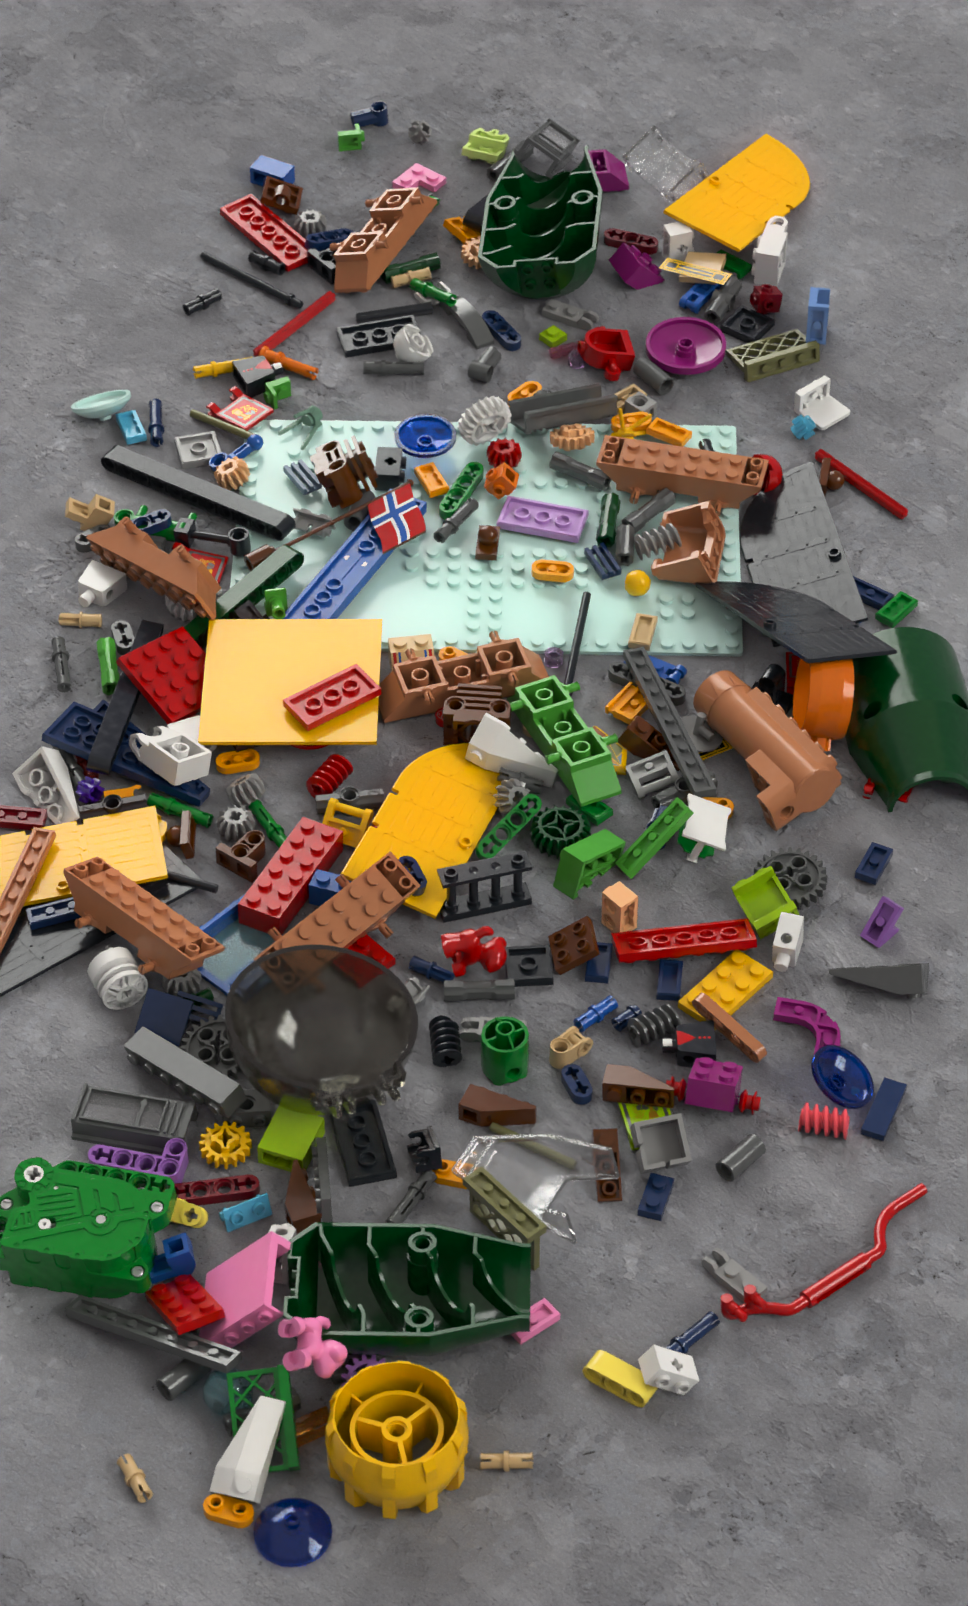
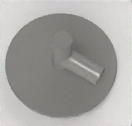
M699 712L697 716L681 717V720L697 751L710 752L721 745L723 737L705 721L706 714L703 712Z

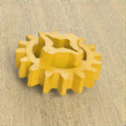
M226 1121L223 1122V1126L214 1123V1129L207 1127L206 1134L200 1135L199 1150L201 1151V1157L206 1158L208 1165L214 1162L215 1168H218L220 1164L224 1165L225 1169H228L229 1164L237 1167L238 1161L244 1163L245 1156L251 1155L252 1139H250V1133L245 1132L244 1126L237 1128L236 1122H233L231 1126L227 1125Z

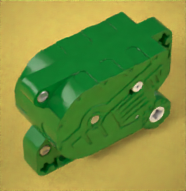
M41 1157L29 1158L18 1164L14 1174L16 1188L0 1196V1230H4L0 1233V1270L8 1271L12 1284L27 1287L34 1286L56 1292L74 1293L91 1298L108 1299L123 1297L130 1294V1292L144 1293L150 1288L151 1278L149 1273L154 1267L155 1256L158 1255L154 1233L169 1225L177 1201L175 1185L171 1178L71 1160L63 1161L52 1167L47 1160Z

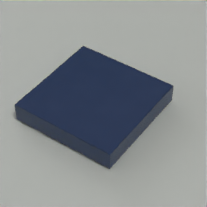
M148 988L134 1033H137L144 1026L175 1046L180 1047L194 1002Z

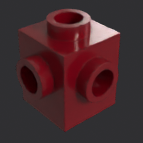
M769 284L754 286L753 293L750 295V304L761 314L779 313L783 294L776 286Z

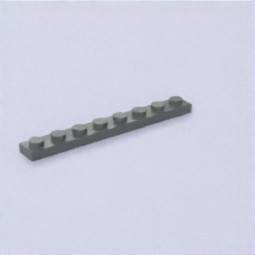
M79 1295L65 1307L67 1317L223 1373H229L242 1361L241 1351L190 1333L178 1335L170 1326L83 1295Z

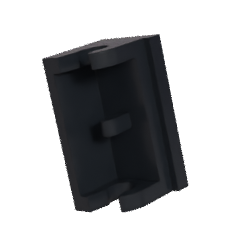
M426 1126L427 1129L412 1131L408 1134L409 1138H421L419 1143L407 1145V1152L416 1173L442 1169L440 1145L432 1126Z

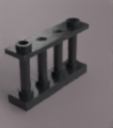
M522 851L437 869L443 889L447 888V899L440 910L443 923L531 905L532 897L526 882L522 883V872L532 870L527 852ZM513 874V885L500 887V877ZM491 879V889L478 892V881ZM469 883V894L456 896V886Z

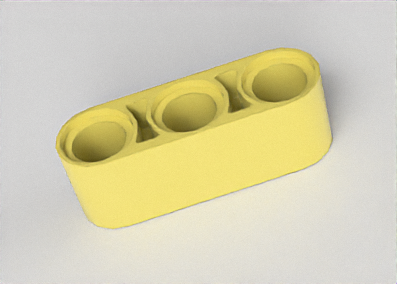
M598 1350L583 1368V1374L590 1382L637 1407H644L658 1389L657 1387L645 1384L641 1370L603 1350Z

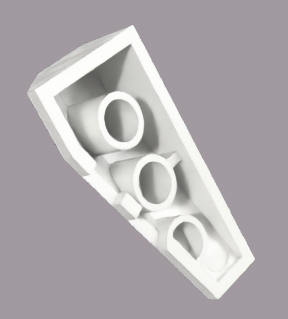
M486 713L469 742L465 759L483 769L499 773L501 767L516 773L523 772L525 776L543 780V786L552 788L558 769L552 764L548 765L545 758L539 752H533L525 745L527 742L522 737L518 739L509 731L511 728L506 723Z
M41 746L12 774L21 792L29 796L37 807L47 809V816L55 824L76 821L80 816L68 767L59 750Z
M265 1396L259 1397L217 1463L210 1492L260 1504L286 1405L285 1401Z

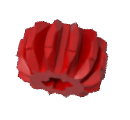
M506 437L503 440L497 438L496 441H491L487 449L489 465L494 466L495 469L505 462L511 468L518 467V463L521 462L522 458L519 443H515L514 439L507 440Z

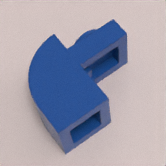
M186 1232L162 1240L165 1253L155 1256L154 1267L149 1273L151 1283L155 1284L175 1276L192 1274L196 1263L192 1243Z

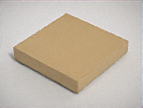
M688 252L684 262L723 271L727 257L726 254ZM679 274V282L718 284Z

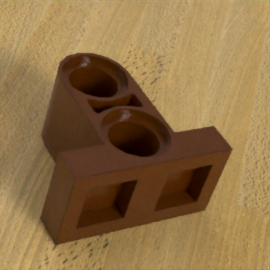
M252 830L247 832L231 848L223 843H220L215 848L217 864L251 883L258 878L257 863L266 853L265 836L261 831Z

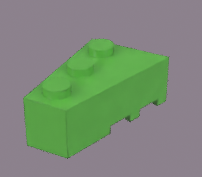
M603 829L563 848L560 853V861L553 887L574 900L578 896V890L583 886L588 888L592 885L591 880L598 874L603 876L616 865L615 862L622 856L626 842L607 829Z

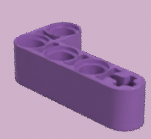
M180 1138L170 1139L165 1145L162 1156L106 1145H95L88 1151L89 1164L166 1176L171 1178L174 1184L182 1183L189 1162L186 1142Z

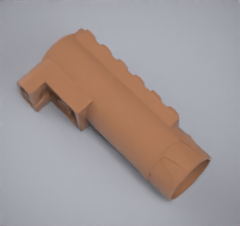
M728 670L712 674L699 686L693 700L694 709L697 713H705V721L745 759L754 786L761 792L756 797L761 805L765 821L774 831H778L801 813H808L819 809L831 798L835 789L841 785L840 780L842 779L841 774L836 769L838 765L831 754L827 756L822 746L817 741L814 743L805 729L801 730L798 728L794 718L791 716L788 718L783 708L779 704L775 705L767 692L762 693L757 687L752 690L750 686Z

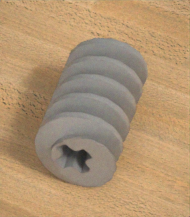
M671 523L666 524V529L661 525L658 527V531L653 528L650 530V534L644 531L642 536L636 534L634 537L635 549L641 560H643L644 553L650 558V551L658 555V548H661L665 553L667 545L673 550L675 542L679 547L682 546L680 535Z

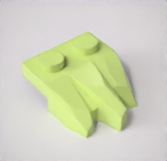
M482 128L476 129L469 135V142L462 148V155L468 156L472 160L481 159L489 164H494L504 157L510 138L508 134L500 135L499 130L496 129L487 132Z

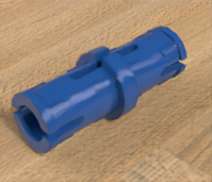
M609 995L597 1005H591L588 1007L589 1010L574 1019V1026L580 1032H584L594 1023H600L603 1021L604 1016L618 1008L616 999L611 1000L613 996Z

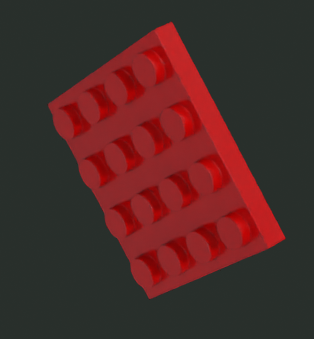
M183 626L117 659L116 664L167 724L184 720L201 711L206 653Z

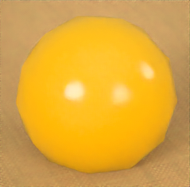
M631 571L626 576L625 590L632 596H642L650 589L651 580L644 571Z

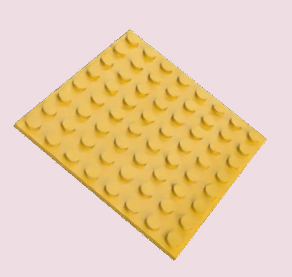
M209 619L198 743L201 745H377L379 696L309 731L283 706V699L356 663L379 685L382 619Z

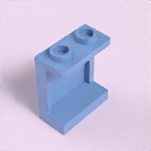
M810 287L806 343L816 340L819 344L826 345L830 300L829 288Z

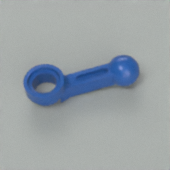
M253 434L249 436L247 442L231 454L227 455L224 452L215 454L209 460L211 469L216 471V466L221 465V461H226L228 457L232 459L237 456L243 459L251 452L261 449L263 446L262 437Z

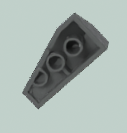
M929 963L898 964L891 967L881 965L869 968L829 969V974L899 995L906 994L907 999L921 998L920 994L927 992Z

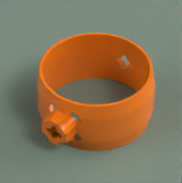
M800 659L794 685L793 718L797 722L798 728L801 730L805 729L814 743L817 741L824 749V752H830L831 741L843 739L849 726L854 697L852 659L806 663Z

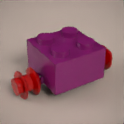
M707 1057L696 1058L688 1077V1083H686L684 1078L680 1082H675L674 1076H672L671 1081L666 1080V1084L674 1088V1096L678 1097L679 1102L686 1095L685 1104L733 1112L734 1106L739 1103L738 1107L741 1113L745 1109H749L752 1115H754L755 1111H759L761 1105V1097L757 1096V1091L754 1095H748L747 1089H745L739 1095L743 1066H739L734 1062L723 1063L713 1061Z

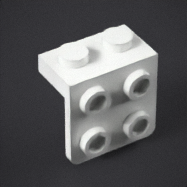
M825 375L795 392L794 412L803 417L806 415L811 417L816 428L819 430H825L850 415V410L829 395L830 379Z

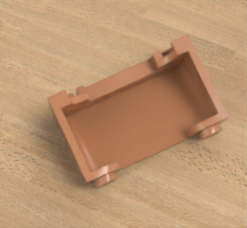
M710 501L664 512L660 526L662 525L666 529V524L671 523L680 535L682 546L679 547L675 542L674 549L671 550L667 545L663 561L660 558L653 561L651 565L652 574L659 580L692 584L696 582L716 583L725 542V529Z

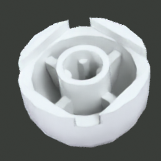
M412 324L405 325L395 335L393 342L395 355L401 362H424L433 353V347L429 338L426 335L422 337L418 333L421 330Z

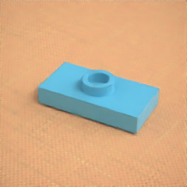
M135 410L115 414L116 421L127 445L147 441V435Z

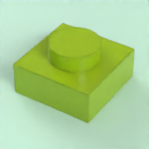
M552 325L539 333V340L554 349L567 341V334Z

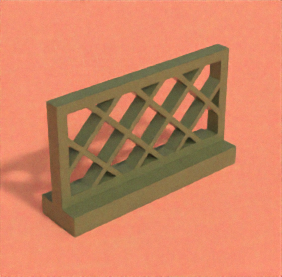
M798 329L726 350V355L744 372V379L747 382L820 361L819 343L816 340L806 343V336Z
M482 1166L464 1177L463 1185L470 1191V1212L498 1238L517 1243H531V1269L534 1271L539 1268L540 1236L547 1232V1226Z

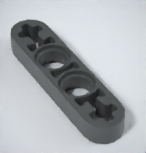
M614 662L609 665L608 678L610 681L624 687L629 682H632V685L637 687L636 682L632 681L633 676L627 664ZM660 677L674 706L682 705L686 697L685 688Z

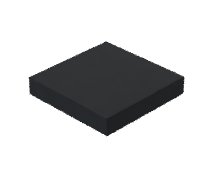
M741 305L720 325V330L745 343L760 340L775 325V319Z
M550 945L506 947V979H514L515 987L553 985Z

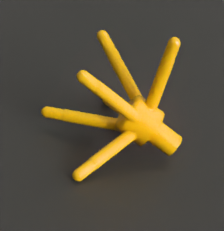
M622 408L618 409L621 428L618 432H612L611 436L634 439L636 436L646 435V430L635 432L633 430L650 419L652 414H648L629 428H625Z

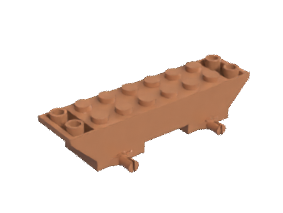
M419 187L386 189L380 197L366 199V207H372L369 210L372 217L360 233H351L343 242L330 244V250L336 251L333 255L336 261L335 293H365L369 291L391 261L398 255L402 247L406 245V242L415 233L417 228L424 222L429 213L432 212V209L438 203L437 199L421 194Z
M605 435L596 466L616 483V490L631 494L629 501L632 504L633 501L634 504L638 503L640 495L654 496L658 491L667 488L673 491V493L698 496V503L710 501L714 510L717 511V515L720 516L721 508L739 509L742 501L761 491L769 460Z
M124 517L114 527L89 534L86 537L91 544L90 549L101 557L99 560L102 564L109 567L112 566L114 569L125 573L134 582L140 581L147 589L153 588L160 596L166 595L175 604L179 602L188 611L194 610L201 618L207 617L211 620L216 618V594L221 587L203 562L191 556L183 545H178L170 554L160 550L151 537L138 529L129 517Z
M491 631L489 637L492 642L477 646V653L437 661L435 655L416 657L414 649H407L405 654L408 660L393 664V671L379 684L382 695L379 696L378 709L384 723L436 712L444 707V702L447 698L457 696L458 683L502 686V698L515 695V687L549 676L540 656L522 646L519 638L501 640L497 631H494V633Z
M391 851L352 882H349L343 874L338 876L335 881L343 889L283 936L276 927L268 931L267 934L275 942L253 960L283 995L291 991L295 992L302 985L309 983L320 993L326 988V985L318 978V975L333 959L370 931L379 929L386 939L394 933L385 923L387 918L421 885Z
M97 856L64 868L63 873L75 901L74 911L82 916L75 920V926L80 929L91 925L104 933L114 931L137 947V957L145 962V964L138 967L141 975L155 971L170 980L202 967L205 958L225 950V947L158 900L150 892H147L134 881L127 878L102 858Z

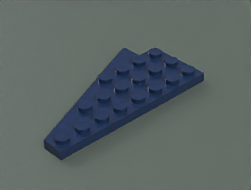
M102 700L94 709L73 702L42 734L41 741L88 760L109 703ZM130 722L111 771L179 798L191 805L200 807L209 797L210 788L199 779L174 786L139 761L129 746L130 735L145 733ZM136 738V746L140 749L142 745Z

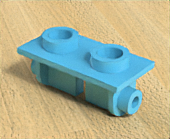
M267 1193L263 1195L258 1194L255 1198L230 1208H222V1211L219 1212V1217L222 1222H225L227 1232L273 1215Z

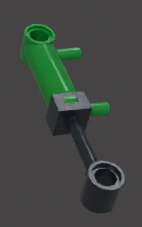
M141 505L136 515L129 509L118 510L114 514L115 526L124 517H129L132 520L145 515L148 507ZM190 513L187 518L180 517L179 521L172 520V525L169 528L151 534L153 536L165 537L166 541L181 543L187 548H191L195 539L228 544L231 554L237 557H242L251 551L249 532L246 528H233L228 532V536L196 531L195 520L197 515L195 513ZM141 525L138 528H146L147 525Z

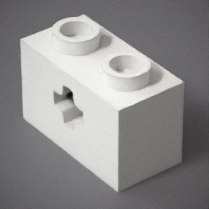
M681 222L664 224L662 256L665 260L666 258H671L684 262L687 253L694 252L692 239H694L693 228Z
M653 1345L638 1359L644 1382L647 1385L685 1395L699 1382L692 1356Z

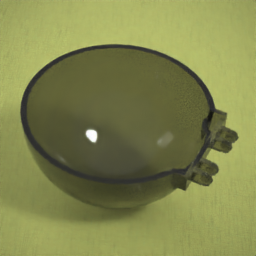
M300 945L283 948L264 955L252 962L238 975L230 987L226 999L225 1029L228 1045L235 1063L246 1080L261 1095L276 1105L297 1113L333 1115L337 1119L341 1118L342 1113L348 1112L350 1115L354 1114L357 1108L376 1099L380 1106L386 1105L385 1091H387L394 1102L401 1099L398 1087L405 1085L406 1071L404 1067L415 1045L418 1031V1014L413 998L406 986L392 971L381 963L361 953L341 947Z

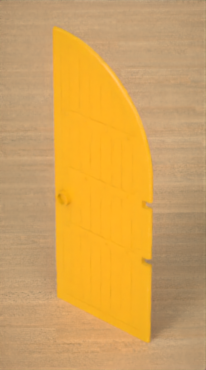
M764 134L667 207L663 213L740 252L764 232L770 218L774 216L784 217L803 202L809 192L810 179L804 164L794 152L780 141L768 134Z
M469 743L440 747L418 757L403 770L391 790L398 794L389 793L371 822L378 828L368 827L341 874L347 880L353 881L390 851L397 859L402 856L413 857L426 877L427 885L422 895H411L403 905L436 919L447 899V888L443 889L437 869L464 864L470 859L499 808L494 805L497 798L492 796L498 793L495 787L501 785V781H497L499 774L483 769L465 759Z
M156 806L83 819L84 824L77 825V821L41 827L43 829L55 830L56 838L23 906L73 897L63 873L64 868L97 856L136 884L167 879L168 874ZM25 831L0 836V897L30 836L26 835Z

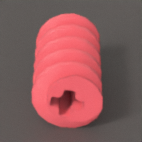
M806 1102L801 1110L798 1132L804 1126L805 1132L810 1133L814 1127L815 1135H819L823 1129L826 1137L833 1131L834 1138H838L841 1132H843L844 1140H846L850 1116H848L847 1109H844L842 1114L839 1115L837 1107H834L832 1113H829L828 1106L826 1105L822 1112L819 1111L818 1104H815L814 1108L810 1110L809 1103Z

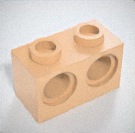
M620 881L607 887L602 892L601 923L612 933L636 929L638 896Z

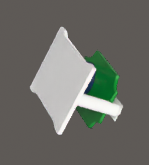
M688 793V807L694 814L679 828L677 844L683 848L684 852H687L686 860L697 863L698 857L703 859L707 856L713 857L714 848L725 852V835L731 808Z

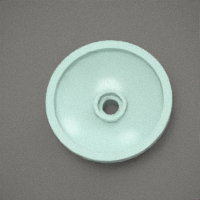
M113 390L95 394L71 405V409L75 414L86 418H99L100 421L112 418V414L120 411L129 402L131 392L129 390Z

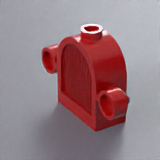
M604 326L595 327L586 333L584 341H579L577 346L578 353H580L582 359L587 364L598 369H605L604 377L609 381L619 380L621 371H631L635 352L628 330L606 329Z

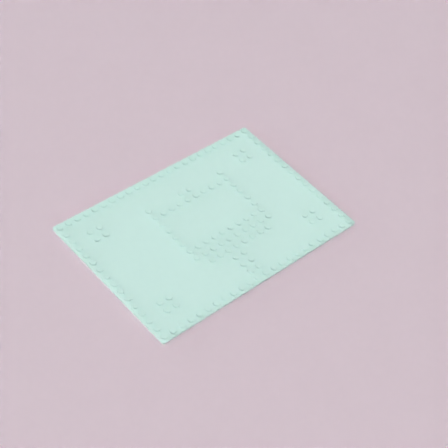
M262 420L248 430L262 437L263 446L261 449L253 451L243 458L251 475L248 477L249 481L244 482L243 487L240 486L239 494L284 512L292 518L296 517L293 508L299 510L304 508L313 514L328 515L333 520L347 513L350 506L341 509L340 505L332 508L323 485L321 489L303 495L284 473L283 466L288 465V467H291V463L295 462L298 464V460L302 459L315 474V467L309 457L317 453L315 448L336 440L340 442L344 452L347 453L343 440L347 439L352 450H354L355 447L351 439L354 435L358 442H363L368 458H371L374 467L378 447L403 448V456L407 458L406 469H402L405 470L404 483L407 482V479L413 480L414 484L411 487L413 497L427 502V512L423 515L426 533L397 547L337 618L382 619L381 652H388V638L431 634L434 652H439L442 648L451 646L466 653H477V646L492 642L489 633L497 631L501 640L519 638L522 646L536 654H570L582 595L584 592L591 593V599L579 654L623 655V650L633 649L628 648V641L636 613L658 616L650 650L646 651L648 655L740 657L743 655L741 617L697 588L695 584L659 580L652 574L651 565L653 561L658 558L662 559V561L664 559L665 553L661 548H658V555L650 551L651 557L648 558L644 553L643 560H641L634 544L633 563L629 566H620L621 575L604 580L599 577L585 556L584 548L588 547L591 550L594 545L599 547L596 541V534L600 523L601 500L605 493H615L619 495V500L621 501L616 521V532L617 527L622 524V519L633 511L640 509L653 497L651 495H640L638 503L634 504L633 501L632 504L629 501L631 494L616 490V483L611 480L608 489L604 491L570 475L549 468L552 455L555 452H559L578 462L601 470L596 466L604 436H611L613 432L611 424L582 423V426H586V428L591 427L594 430L595 440L594 443H591V446L585 445V448L581 450L565 451L563 448L559 449V446L553 447V444H550V432L553 429H560L559 427L552 429L543 428L542 431L538 429L536 432L532 431V434L527 435L513 424L508 423V427L503 429V433L497 436L501 440L505 439V437L507 440L514 439L515 443H519L522 452L521 462L518 463V467H512L519 474L517 487L508 496L589 510V516L578 543L500 529L497 561L475 559L479 525L497 526V521L507 495L498 500L484 488L485 476L490 469L494 468V466L489 465L487 449L491 442L487 441L484 445L480 443L478 446L470 445L460 435L461 433L457 427L459 422L320 420L322 425L316 430L304 450H301V446L313 426H305L303 422L282 435H278V432L296 420ZM677 425L692 431V437L684 447L700 449L698 446L699 441L704 446L702 439H709L715 452L737 455L736 427L727 425ZM647 434L634 437L637 440L672 445ZM433 462L450 489L468 463L479 462L484 467V476L470 497L471 500L474 498L478 502V509L444 543H441V541L440 543L437 542L433 534L442 526L444 521L439 516V504L446 494L429 498L414 474V467ZM294 471V474H295V475L299 478V480L301 481V479H300V477L298 476V474ZM369 477L366 478L370 491L374 493L375 497L388 492L385 490H375ZM359 481L360 488L365 489L362 482ZM462 483L461 485H462V486H469V485H471V484H469V483ZM674 493L676 503L649 520L642 529L634 534V537L636 534L642 536L644 531L650 534V530L653 528L658 531L664 512L698 504V496ZM453 496L452 498H454V499H460V498H462V497H461V496ZM721 508L720 516L718 517L725 529V542L717 581L741 582L739 509ZM344 519L334 524L336 529H332L330 536L324 538L313 534L290 546L303 553L304 562L296 572L277 587L286 588L288 608L354 532L345 526ZM246 528L250 537V552L266 544L276 549L308 533L293 529L282 541H278ZM616 538L615 544L611 548L607 547L614 559L616 554ZM595 554L594 557L596 558V560H597V561L599 562V564L601 565L600 560L598 559V557H597L596 554ZM233 555L230 588L250 573L245 564L244 556L237 557ZM537 560L569 562L574 567V577L568 582L537 580L531 574V566ZM601 565L605 573H608L606 569ZM641 570L649 576L651 580L650 589L646 594L635 597L625 590L626 576L631 571ZM265 598L255 605L262 616L266 614L264 607Z

